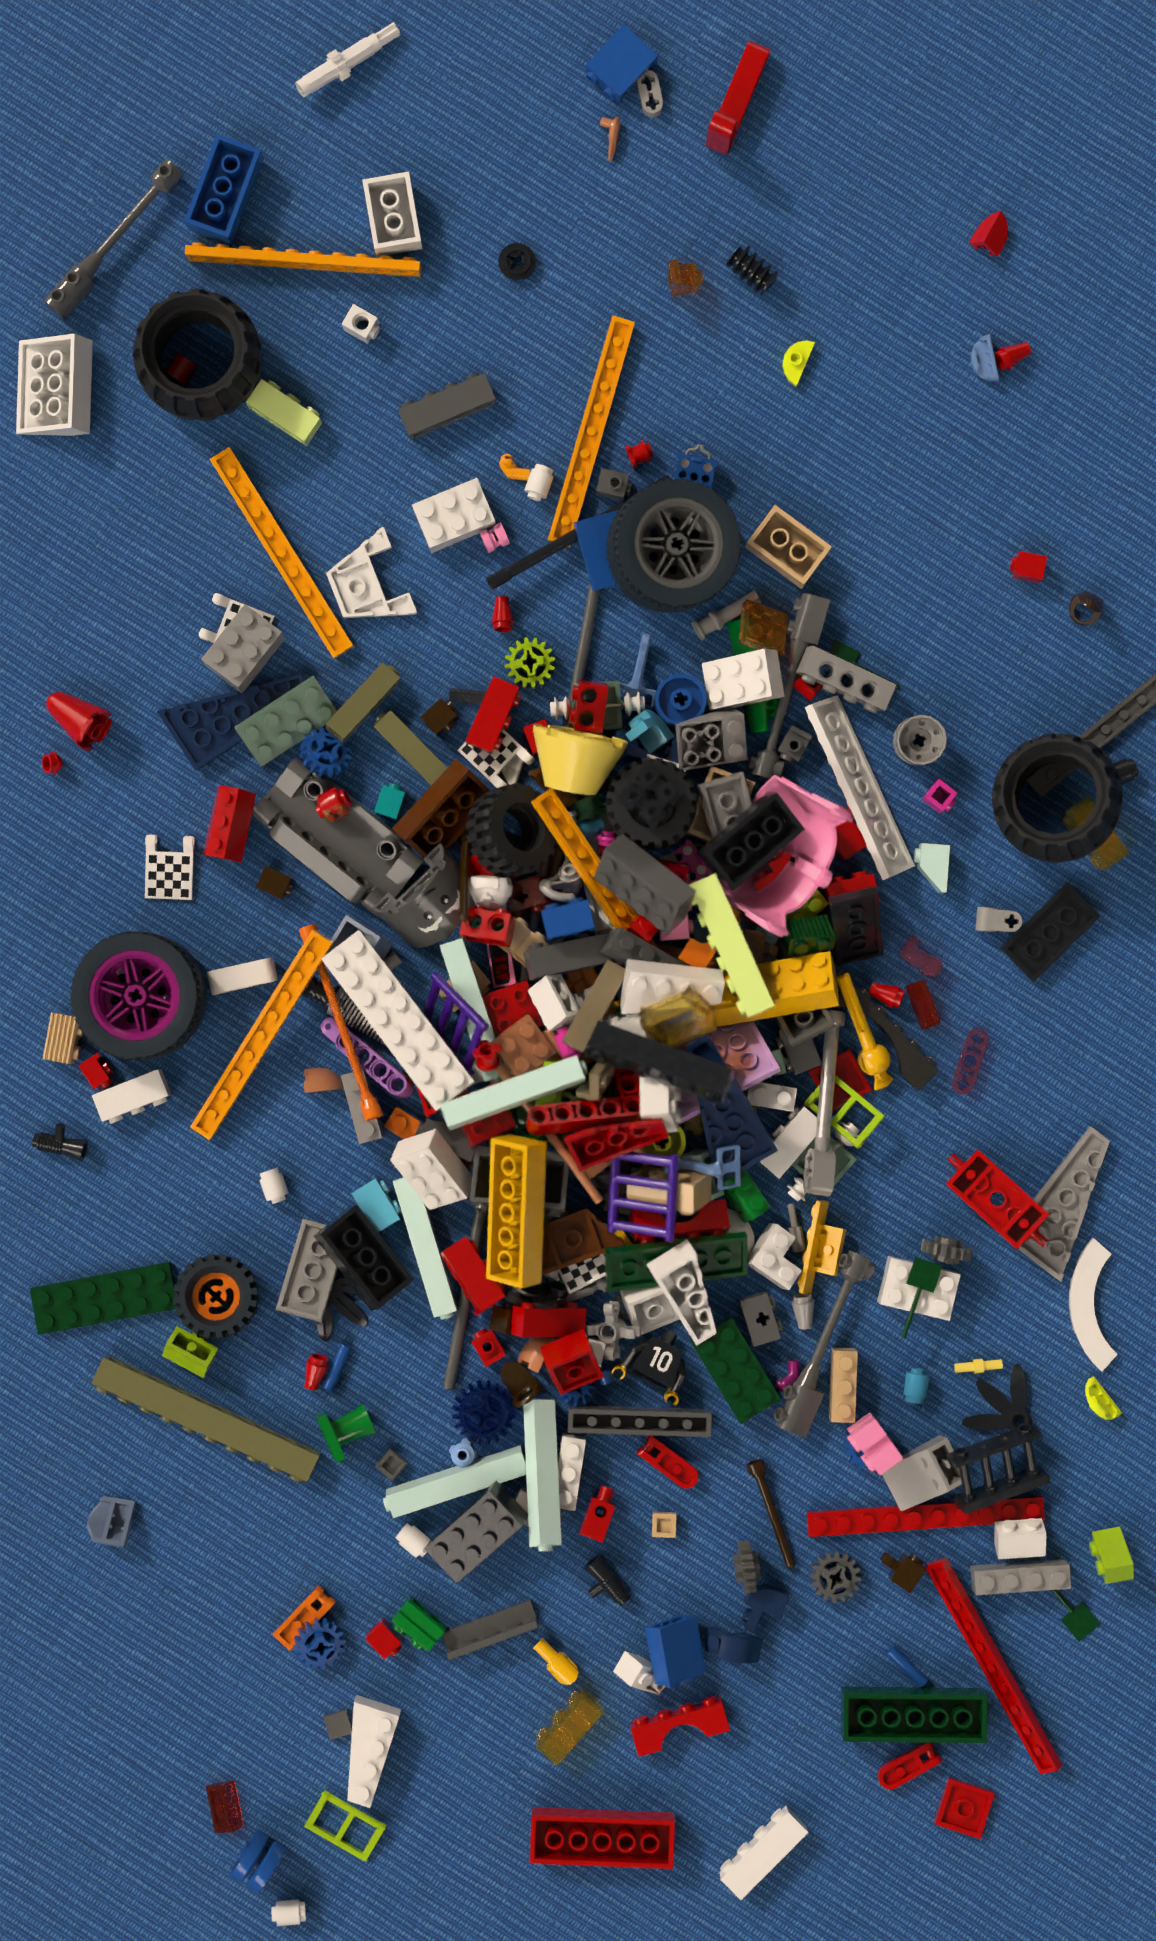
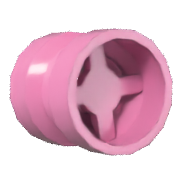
M501 522L494 525L493 529H485L479 532L488 553L495 551L498 546L504 547L510 544Z

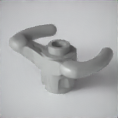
M594 850V852L596 853V855L598 856V858L601 860V857H600V856L598 855V853ZM565 854V861L556 875L543 879L540 882L539 889L553 900L568 902L571 899H575V895L583 887V881ZM553 889H562L563 893L557 892Z

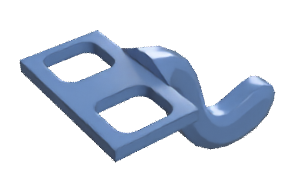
M644 633L641 638L633 678L629 684L620 683V688L629 690L631 697H636L638 692L639 694L646 693L652 695L651 705L645 706V710L652 711L657 690L644 688L642 684L651 642V634Z
M739 1145L718 1148L717 1162L710 1165L690 1159H678V1171L691 1170L704 1175L715 1176L717 1178L718 1190L740 1186ZM734 1149V1161L723 1163L722 1153ZM663 1166V1172L668 1173L669 1167ZM735 1172V1182L723 1186V1175Z

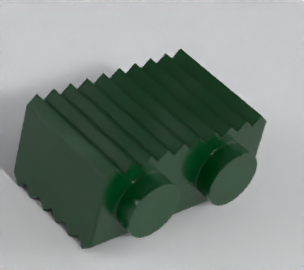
M827 914L824 916L786 920L788 935H783L781 938L787 955H802L812 951L826 952L829 949H834L836 934Z

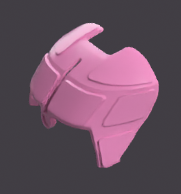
M774 775L761 787L754 797L752 804L766 792H777L805 830L781 850L785 853L790 851L795 861L793 863L789 860L782 872L770 884L758 892L753 886V883L756 882L754 877L766 870L770 874L772 870L768 863L761 866L736 889L728 890L722 885L721 887L729 905L744 911L747 917L769 932L783 937V935H788L785 915L792 913L805 904L819 886L826 888L832 879V872L828 869L835 855L837 845L836 826L846 821L852 822L853 818L851 817L852 814L842 807L813 793L811 795L782 776L780 778Z

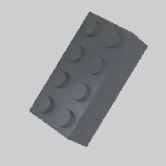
M623 834L604 849L594 876L602 886L613 892L620 900L631 906L638 914L645 917L666 935L670 934L685 920L696 890Z

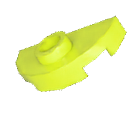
M807 340L797 342L790 346L784 355L782 363L784 374L788 382L797 387L815 342Z
M1094 1376L1089 1378L1085 1385V1394L1090 1408L1105 1420H1113L1122 1415L1121 1410Z

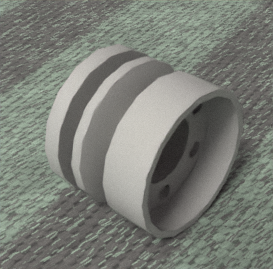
M918 715L907 718L898 725L893 735V746L896 754L904 762L911 765H924L934 762L942 755L946 747L947 737L945 729L938 720L931 716ZM914 735L923 737L924 740L921 741V747L918 744H913L915 740Z

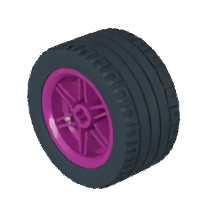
M131 931L109 936L107 939H103L100 943L95 944L93 949H89L74 972L75 976L72 978L73 984L70 988L72 990L70 998L72 1000L71 1006L73 1007L72 1013L75 1016V1022L79 1024L78 1028L82 1030L84 1037H87L90 1043H93L102 1052H106L116 1058L148 1060L168 1055L190 1040V1037L195 1034V1030L199 1028V1024L203 1019L202 1016L205 1014L207 994L202 970L199 969V965L194 960V957L183 946L162 935ZM144 969H149L151 972L148 978L142 975ZM120 974H126L127 981L125 983L119 981L118 977ZM161 986L166 988V994L163 996L159 995L158 992ZM140 990L139 994H142V999H137L135 1002L132 994ZM112 997H119L120 1003L113 1005L111 1003ZM153 1009L159 1011L157 1018H152L150 1015ZM134 1014L135 1022L129 1023L127 1016Z

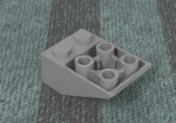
M734 708L714 711L676 724L679 769L690 770L747 760L744 714Z
M938 1435L902 1455L903 1459L882 1474L900 1511L949 1492L962 1484L959 1468L953 1466L946 1459L945 1454L954 1451L947 1437Z

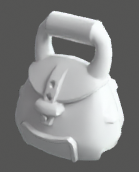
M477 875L470 878L469 894L475 902L474 905L484 906L489 911H496V909L506 910V903L513 889L509 877ZM477 919V921L481 924L482 919ZM503 922L498 923L496 926H501Z

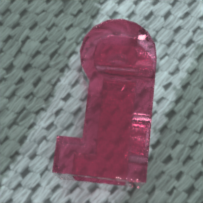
M911 936L897 955L925 976L938 975L942 970L941 960L936 956L928 955L920 949L918 945L921 940Z

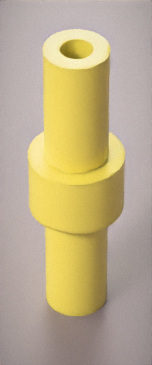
M973 1359L972 1362L954 1364L955 1373L974 1371V1374L984 1373V1370L1003 1369L1002 1359L988 1361Z

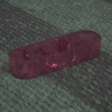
M971 1029L966 1034L951 1081L952 1089L958 1094H968L974 1087L988 1044V1035L982 1029ZM977 1032L980 1033V1038L983 1039V1042L977 1043L975 1048L980 1050L979 1054L974 1051H967L968 1046L973 1048L974 1040L971 1039V1036L976 1035ZM971 1054L976 1058V1065L973 1068L964 1066L963 1059L966 1055ZM960 1068L966 1072H973L972 1077L970 1075L966 1076L965 1082L969 1083L967 1088L963 1087L962 1091L959 1090L960 1086L956 1084L957 1080H962L964 1073H959Z

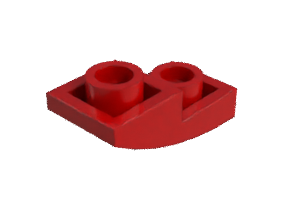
M781 850L771 858L772 861L768 863L772 870L770 874L766 870L754 877L756 882L753 883V886L757 892L770 884L782 872L792 856L790 851L784 853Z

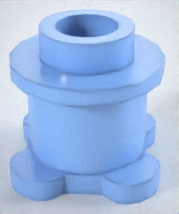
M463 1438L461 1443L452 1445L449 1449L452 1461L460 1467L468 1466L477 1457V1451L473 1450L470 1445L471 1441L468 1438ZM465 1451L467 1456L460 1457L459 1452Z

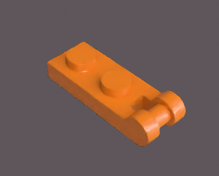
M320 1585L310 1593L272 1634L289 1651L296 1644L294 1636H300L298 1629L303 1628L305 1630L307 1628L305 1622L307 1621L311 1625L314 1624L315 1618L319 1621L336 1602L332 1597H328L323 1592L324 1589ZM316 1599L322 1604L319 1609L312 1604Z

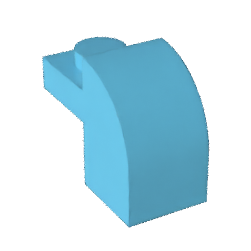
M648 709L628 723L631 730L625 734L630 742L639 739L649 754L659 750L675 737L665 722L656 713Z

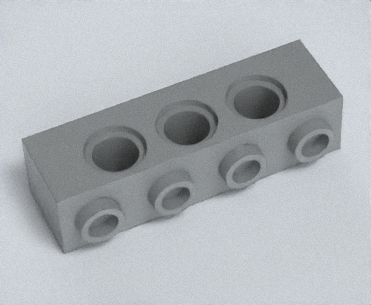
M815 646L806 648L796 671L797 674L802 676L801 680L813 685L815 682L821 684L824 691L831 694L838 692L844 695V700L853 704L859 702L864 705L863 708L872 713L886 711L896 684ZM823 665H825L828 668V675L826 678L823 677L820 672V669ZM843 675L849 678L847 687H844L841 683ZM865 684L870 689L867 697L862 693V687Z

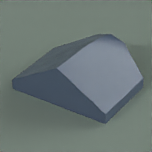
M103 1496L90 1513L87 1523V1529L92 1542L124 1548L132 1529L135 1501Z

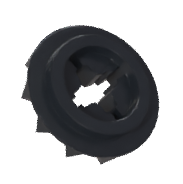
M512 243L501 251L498 264L500 271L506 278L514 281L525 280L533 273L536 266V258L531 248L527 245ZM522 256L521 263L523 267L516 266L512 269L513 261L511 258L517 260Z

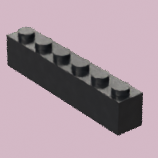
M599 1020L587 1043L588 1055L596 1061H607L618 1069H629L640 1077H651L662 1085H673L680 1088L684 1093H695L712 1103L717 1101L723 1104L734 1079L732 1068Z

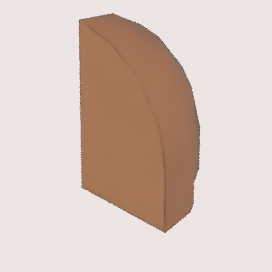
M319 1067L304 1069L305 1093L344 1089L342 1080L336 1072L328 1068Z
M553 1337L530 1338L521 1350L517 1360L518 1363L527 1365L529 1369L539 1373L544 1361L540 1347L551 1342Z

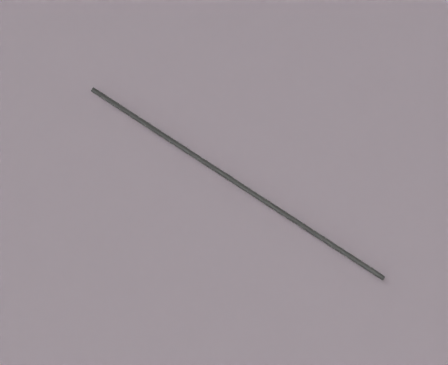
M591 583L589 584L569 693L570 706L571 703H574L572 700V683L584 680L600 590L593 591ZM565 719L563 727L573 728V724L569 723V719ZM550 858L549 862L537 870L528 918V928L533 933L538 932L545 896L540 891L539 885L543 879L548 878ZM520 964L517 983L526 980L529 983L527 968ZM491 1140L488 1141L487 1147H491ZM475 1210L470 1240L472 1239L476 1243L480 1252L487 1211ZM462 1287L443 1388L452 1390L455 1389L471 1302L469 1298L466 1299L462 1292L464 1290Z

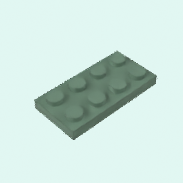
M312 676L236 725L235 730L262 767L302 741L306 735H310L313 729L317 731L325 726L337 710L315 677Z

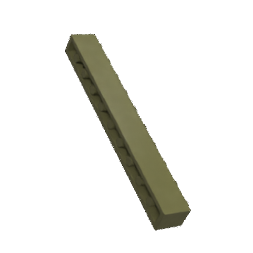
M109 1355L103 1357L91 1383L97 1386L96 1390L104 1394L111 1392L118 1395L117 1399L126 1404L133 1402L139 1405V1409L149 1414L155 1412L161 1415L160 1419L173 1424L175 1421L183 1425L182 1429L193 1434L199 1432L204 1435L203 1438L212 1443L221 1442L226 1445L225 1448L234 1453H238V1451L247 1454V1459L256 1463L260 1461L269 1464V1469L281 1473V1471L289 1473L291 1479L300 1483L303 1480L308 1482L321 1454L318 1450Z

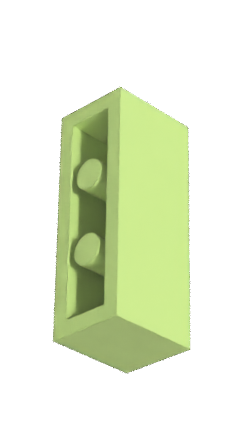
M261 379L246 401L248 408L307 446L322 425L319 418L320 414L310 406L307 409L299 404L300 400L289 393L286 396L280 392L281 388L271 380L267 383Z

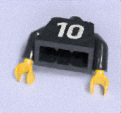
M665 1330L661 1340L652 1337L649 1341L642 1340L628 1349L620 1360L621 1364L614 1366L612 1374L616 1369H621L623 1374L619 1379H623L627 1373V1368H629V1373L666 1391L664 1394L665 1403L669 1396H674L673 1404L677 1405L679 1402L678 1393L681 1392L686 1379L685 1361L681 1358L682 1351L673 1347L677 1335Z

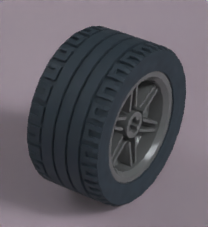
M675 478L650 484L623 504L609 527L610 531L607 534L608 539L606 541V558L609 561L608 567L611 569L612 577L614 576L615 583L620 587L619 589L625 592L624 595L629 596L633 602H637V605H642L646 609H652V611H659L661 613H673L695 608L719 594L735 574V569L738 567L737 562L740 561V545L742 544L740 540L741 532L738 529L739 524L736 523V516L733 515V510L729 509L728 503L723 500V497L718 496L715 490L712 491L710 487H705L700 482L695 483L694 480L688 481ZM672 518L678 519L679 524L677 527H674L671 522ZM651 529L657 530L658 535L656 538L650 536ZM697 531L699 534L698 539H691L690 533ZM674 542H679L680 546L678 547V549H673L671 547V544ZM650 553H655L657 557L655 562L649 559ZM691 555L698 557L697 563L693 564L690 558ZM670 566H675L677 568L676 574H671L669 572Z

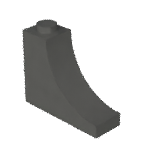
M428 1118L425 1124L420 1122L415 1135L437 1129L461 1162L470 1164L476 1146L470 1148L461 1127L450 1131L446 1122Z

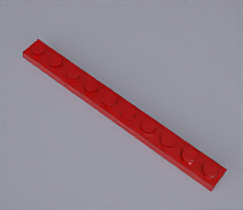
M1042 1495L1011 1497L968 1514H964L955 1505L954 1501L918 1504L903 1511H900L898 1505L806 1512L809 1537L995 1524V1521L1025 1520L1029 1518H1042V1521H1045Z
M947 1557L929 1562L925 1566L929 1576L1039 1773L1045 1774L1058 1771L1063 1766Z

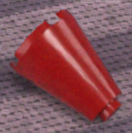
M61 691L50 694L46 700L47 711L76 745L84 751L92 750L94 747L91 745L96 741L101 743L110 730L112 720L109 719V716H112V713L107 709Z

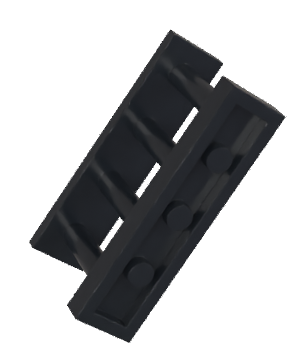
M1023 1424L1017 1429L965 1448H957L953 1452L945 1454L946 1459L953 1466L959 1468L963 1487L961 1494L953 1496L955 1505L964 1514H968L1049 1484V1474L1039 1465L1036 1466L1032 1444L1033 1440L1042 1437V1433L1032 1424ZM1023 1444L1027 1468L1015 1473L1011 1448ZM1002 1452L1006 1476L994 1481L989 1456ZM980 1460L984 1484L972 1489L968 1464Z

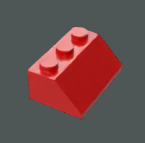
M222 785L217 787L203 856L242 862L256 793Z

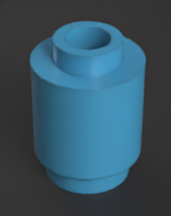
M913 1367L911 1371L906 1372L903 1395H906L905 1401L919 1404L924 1403V1398H927L930 1377L929 1374L925 1373V1369Z

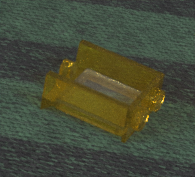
M690 984L682 993L646 1008L640 1007L641 1018L639 1022L642 1029L647 1031L655 1041L671 1047L717 1030L715 1008Z

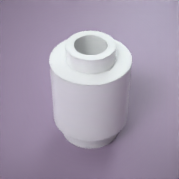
M536 464L535 468L531 469L524 489L528 493V498L535 501L547 498L554 478L551 468Z
M278 1167L260 1173L261 1180L259 1181L266 1201L271 1200L272 1204L286 1200L285 1195L289 1194L282 1172L279 1173Z
M408 1523L395 1537L399 1541L398 1544L415 1558L418 1555L423 1557L427 1553L424 1548L431 1540L414 1525L410 1526Z
M299 1899L276 1901V1906L271 1908L272 1922L277 1921V1926L298 1925L300 1922L306 1921L305 1901L299 1902Z

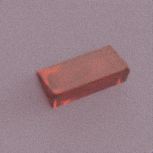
M923 979L906 985L905 988L920 1028L926 1029L940 1024L941 1021L926 981Z
M229 1780L207 1785L206 1791L215 1833L235 1832L242 1828L243 1819L235 1781Z

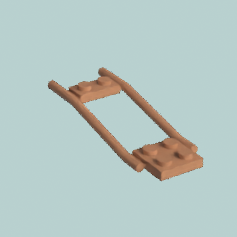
M526 1014L493 1039L490 1043L501 1046V1052L497 1053L503 1063L496 1069L501 1079L506 1081L531 1072L556 1052L561 1056L554 1039L556 1033L548 1031V1029L541 1032L530 1015ZM531 1102L522 1105L527 1113L534 1107ZM604 1111L608 1115H613L610 1111ZM533 1119L537 1123L543 1122L541 1119ZM556 1134L545 1135L568 1164L595 1204L601 1202L604 1198L590 1179L609 1166L611 1160L579 1172L571 1153ZM642 1148L633 1151L646 1154Z

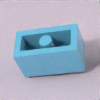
M375 1178L351 1194L377 1232H380L401 1219L400 1213L402 1211L396 1200L391 1201L387 1193L390 1190L385 1181H379L378 1178Z

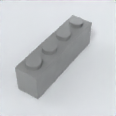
M1064 1559L970 1566L972 1590L976 1595L1071 1589L1070 1566Z

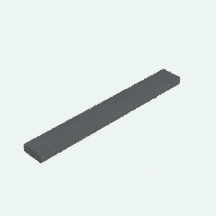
M1156 673L1078 737L1092 742L1101 749L1156 704ZM1052 763L1039 768L1025 782L1040 799L1078 767L1065 763Z

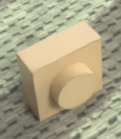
M652 1512V1537L676 1538V1512Z

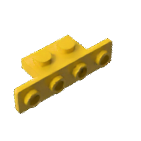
M817 1200L816 1204L812 1207L811 1216L813 1220L807 1232L808 1246L802 1257L803 1271L798 1278L799 1293L801 1294L812 1293L816 1272L838 1276V1261L842 1255L846 1229L825 1225L829 1201Z

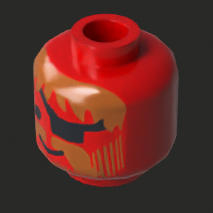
M333 787L318 796V806L315 809L321 819L326 818L329 822H335L349 814L352 801L344 789L340 790Z

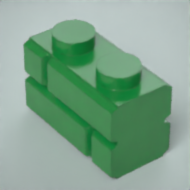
M746 1170L740 1172V1186L723 1189L724 1194L736 1212H739V1216L744 1223L754 1220L771 1207ZM735 1176L723 1182V1186L733 1184Z
M411 1595L391 1620L394 1623L392 1627L399 1634L404 1635L406 1633L412 1638L411 1643L418 1650L421 1651L424 1648L427 1652L442 1636L447 1627Z

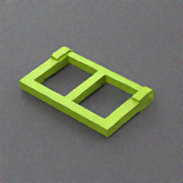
M835 1075V1083L850 1094L851 1097L834 1118H831V1126L859 1149L885 1116ZM820 1085L804 1103L816 1114H818V1106L815 1105V1102L819 1099ZM856 1101L875 1115L857 1138L853 1137L838 1124Z
M324 1790L304 1827L366 1862L383 1831H385L386 1824L339 1799L329 1791ZM327 1800L349 1812L336 1836L314 1824ZM354 1816L376 1828L364 1851L342 1840Z

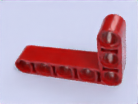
M750 40L748 41L719 111L715 110L709 124L706 147L728 155L771 49Z
M616 1068V1073L612 1078L616 1097L602 1098L599 1101L583 1100L534 1106L528 1113L526 1128L530 1134L540 1136L640 1121L639 1076L629 1069L621 1070ZM624 1087H629L632 1091H627ZM633 1108L637 1112H630L628 1109ZM604 1111H610L613 1115H608ZM586 1113V1114H588L590 1117H588V1118H587V1117H583V1116H581L580 1114ZM557 1116H563L566 1120H560ZM533 1119H541L543 1122L537 1123Z

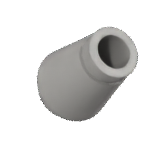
M810 1293L793 1295V1301H791L798 1328L803 1330L813 1327L815 1300L812 1299V1294Z

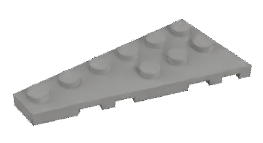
M1091 1126L1084 1132L1033 1199L1050 1215L1041 1224L1039 1232L1049 1241L1045 1243L1039 1237L1045 1244L1042 1248L1031 1238L1025 1241L1018 1249L1060 1282L1062 1281L1066 1264L1071 1255L1072 1246L1077 1238L1086 1212L1091 1191H1093L1099 1168H1101L1110 1142Z

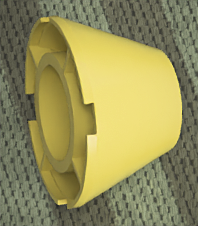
M541 724L533 725L544 784L549 788L565 792L596 795L628 744L626 740L617 737L608 738L602 736L603 734L576 731L573 728L548 725V728L541 727Z

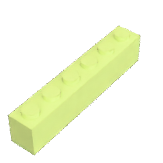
M716 874L690 884L689 886L696 890L692 905H698L701 913L697 914L701 926L702 928L707 926L711 934L706 936L712 949L717 948L720 957L716 958L722 971L727 970L730 979L726 980L731 993L737 992L740 1001L736 1002L741 1015L746 1014L748 1018H751L775 1007Z

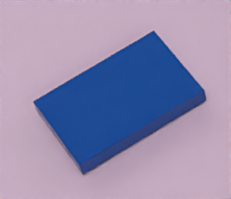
M619 510L573 523L593 591L617 585L614 576L612 577L611 569L608 567L606 541L608 539L607 534L610 531L609 527Z

